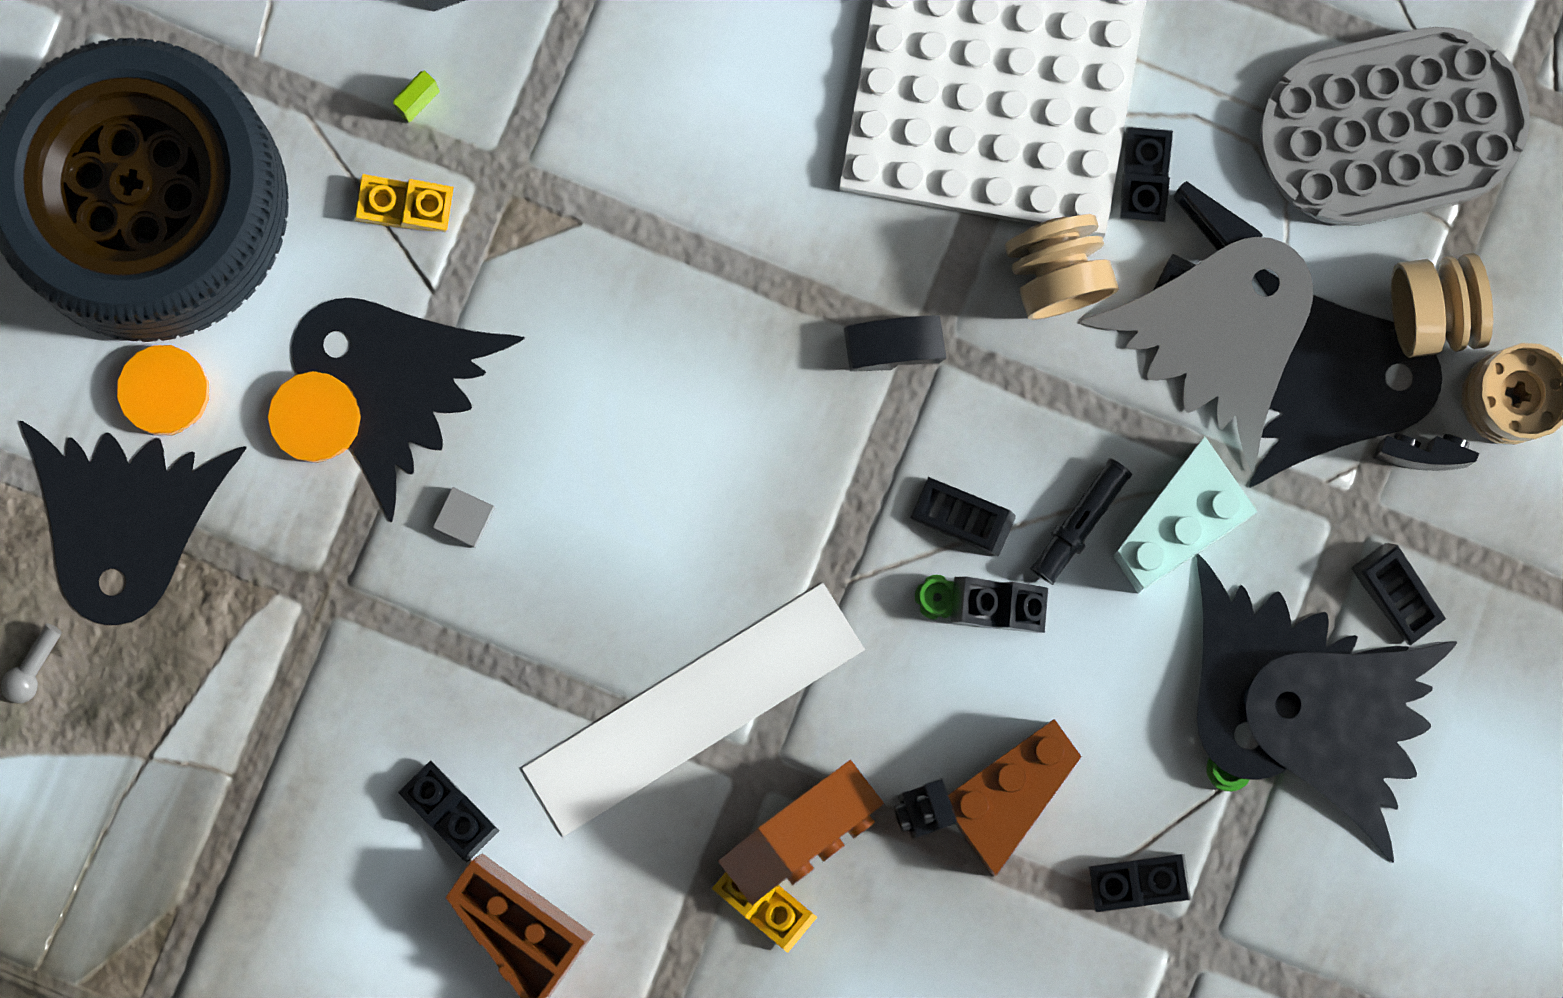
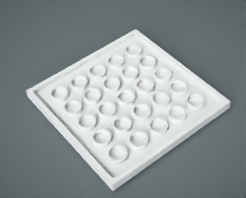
M873 0L839 190L1037 225L1059 217L1092 214L1096 216L1099 227L1090 235L1105 237L1146 0Z

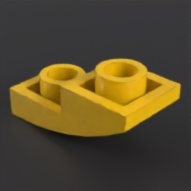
M362 174L354 221L406 229L446 232L454 187L409 179L405 182Z
M727 872L723 874L712 888V890L787 953L817 918L780 885L753 905L748 902Z

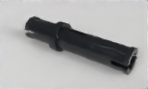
M1108 459L1103 470L1083 494L1062 526L1056 525L1052 530L1051 535L1053 538L1035 564H1032L1030 567L1033 573L1047 583L1054 585L1057 577L1074 554H1081L1086 547L1083 542L1103 514H1105L1127 480L1132 477L1133 474L1125 466L1114 459Z

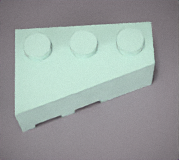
M1206 437L1198 443L1112 556L1138 594L1257 513L1251 501Z

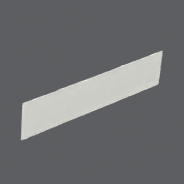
M822 583L522 769L564 837L865 651L825 584Z

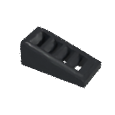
M1185 181L1176 191L1174 200L1217 251L1245 238L1263 237V234L1255 227L1189 182Z
M928 477L910 518L998 557L1016 515L1009 509ZM939 493L946 495V498L935 519L929 515ZM958 500L963 502L952 526L947 524V521ZM976 508L980 512L971 533L964 531L973 509ZM992 515L997 518L986 540L981 537Z
M1385 543L1351 568L1362 586L1407 645L1411 646L1446 620L1444 614L1398 545ZM1390 563L1392 565L1390 569L1379 577L1375 575L1376 572ZM1401 577L1404 582L1387 593L1384 588ZM1412 592L1415 597L1398 609L1395 604ZM1423 607L1426 613L1408 625L1405 619Z

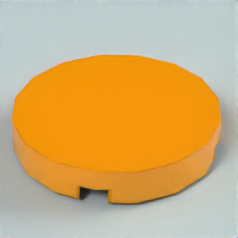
M153 345L137 352L124 365L118 379L117 399L123 414L138 429L155 436H170L183 432L184 429L188 428L191 424H195L202 417L209 401V381L202 366L187 351L172 345Z
M314 371L295 375L283 383L271 400L268 414L271 435L279 447L298 460L313 463L327 461L345 452L358 434L361 419L359 406L349 387L330 374Z

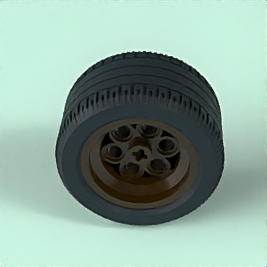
M118 38V40L108 39L101 40L98 43L92 42L80 46V49H71V51L63 53L60 58L55 57L52 61L47 62L44 68L40 67L38 71L30 75L31 78L28 81L25 80L17 88L18 92L15 95L12 94L10 100L5 104V110H2L0 113V252L12 270L16 272L26 285L76 324L107 337L122 338L123 340L136 342L139 340L142 342H156L158 339L165 341L176 339L177 336L184 337L194 334L195 330H204L212 326L211 323H218L226 318L230 311L233 313L243 304L242 301L250 298L256 291V286H260L268 275L266 272L271 270L276 260L275 254H278L283 242L281 236L285 235L287 226L285 218L288 217L289 202L287 200L289 193L285 167L273 137L248 98L228 75H225L213 63H209L207 59L180 46H173V44L162 41L155 42L152 39ZM135 139V147L130 154L126 156L116 155L115 149L117 145ZM168 149L180 150V157L176 164L170 167L160 166L159 161L163 152ZM90 171H102V180L96 187L91 189L83 188ZM137 177L143 184L141 190L134 189L130 196L125 190L124 185L125 183H133ZM181 192L191 193V202L187 208L181 211L171 209V201L175 195ZM105 213L114 215V222L110 229L105 232H95L94 224L100 215ZM148 224L158 225V235L152 242L140 243L138 241L139 232L144 226Z

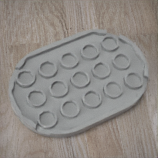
M1449 27L1420 28L1316 52L1289 69L1267 100L1260 124V148L1265 168L1276 188L1293 206L1315 219L1335 225L1360 226L1469 202L1482 196L1499 184L1510 172L1524 149L1529 131L1530 112L1527 93L1518 72L1500 50H1494L1484 42L1472 37L1474 35L1472 33Z

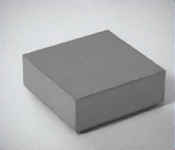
M452 487L433 528L476 548L495 507Z

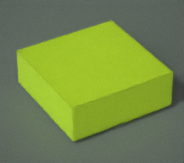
M425 70L423 72L420 71L393 99L397 112L408 123L440 92L436 80Z

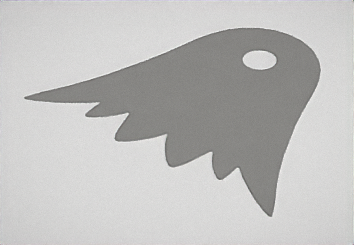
M1266 237L1245 238L1216 251L1192 269L1150 293L1080 322L1101 329L1138 331L1126 345L1128 349H1147L1159 345V349L1148 370L1147 378L1149 380H1165L1187 373L1183 395L1184 407L1187 413L1193 412L1215 397H1219L1217 403L1219 428L1224 429L1232 418L1236 416L1243 453L1248 466L1253 472L1271 401L1285 365L1310 313L1313 301V283L1304 259L1286 243ZM1260 270H1272L1279 277V288L1271 296H1261L1253 289V277Z

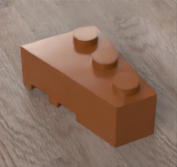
M1055 719L948 795L957 820L955 825L992 877L999 873L1082 757Z
M850 759L757 828L718 862L748 902L753 905L786 879L793 886L815 869L809 861L817 855L823 862L845 846L840 838L847 832L854 839L875 823L870 815L885 803Z
M483 853L471 860L445 897L479 945H483L499 967V973L506 982L509 981L520 998H550L594 936L591 931Z

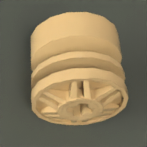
M1085 214L1051 219L1029 228L1026 232L1006 242L1005 249L1008 257L1021 258L1012 265L1013 274H1035L1036 276L1035 279L1026 283L1019 290L1028 319H1045L1072 312L1104 300L1119 290L1110 260L1088 261L1087 258L1104 245L1101 236H1089L1099 227L1095 215Z
M1475 253L1463 254L1458 260L1453 256H1446L1440 261L1438 273L1433 263L1428 259L1398 262L1394 266L1391 276L1392 315L1399 345L1408 358L1439 354L1443 349L1445 338L1450 348L1455 352L1463 351L1467 348V345L1474 350L1485 348L1490 344L1494 320L1490 282L1480 256Z
M1520 343L1483 357L1470 369L1462 387V406L1467 421L1480 436L1497 444L1516 445L1554 433L1563 425V358L1558 352L1542 344ZM1513 388V395L1520 397V402L1511 405L1512 398L1505 396V391Z

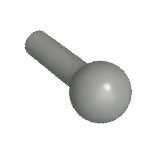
M46 623L20 667L12 668L3 675L0 687L3 696L7 700L20 704L34 697L38 688L36 675L62 634L60 629Z

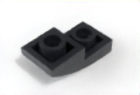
M1127 126L1120 218L1158 222L1166 221L1173 130Z
M940 315L877 320L848 325L843 328L850 372L892 370L898 365L940 364L947 359Z
M1396 433L1394 438L1387 435L1379 442L1373 458L1403 468L1446 471L1469 467L1477 461L1480 453L1468 449L1470 445L1468 441L1451 434H1444L1443 438L1436 436L1428 442L1426 449L1422 450L1419 448L1421 443L1418 440Z
M967 576L954 577L951 623L1045 633L1048 587L1017 582H997Z
M431 760L398 792L415 812L466 863L500 831Z
M943 779L924 784L921 787L898 795L900 804L894 806L895 815L901 831L909 830L912 839L957 824Z
M1185 854L1089 866L1095 913L1191 900Z

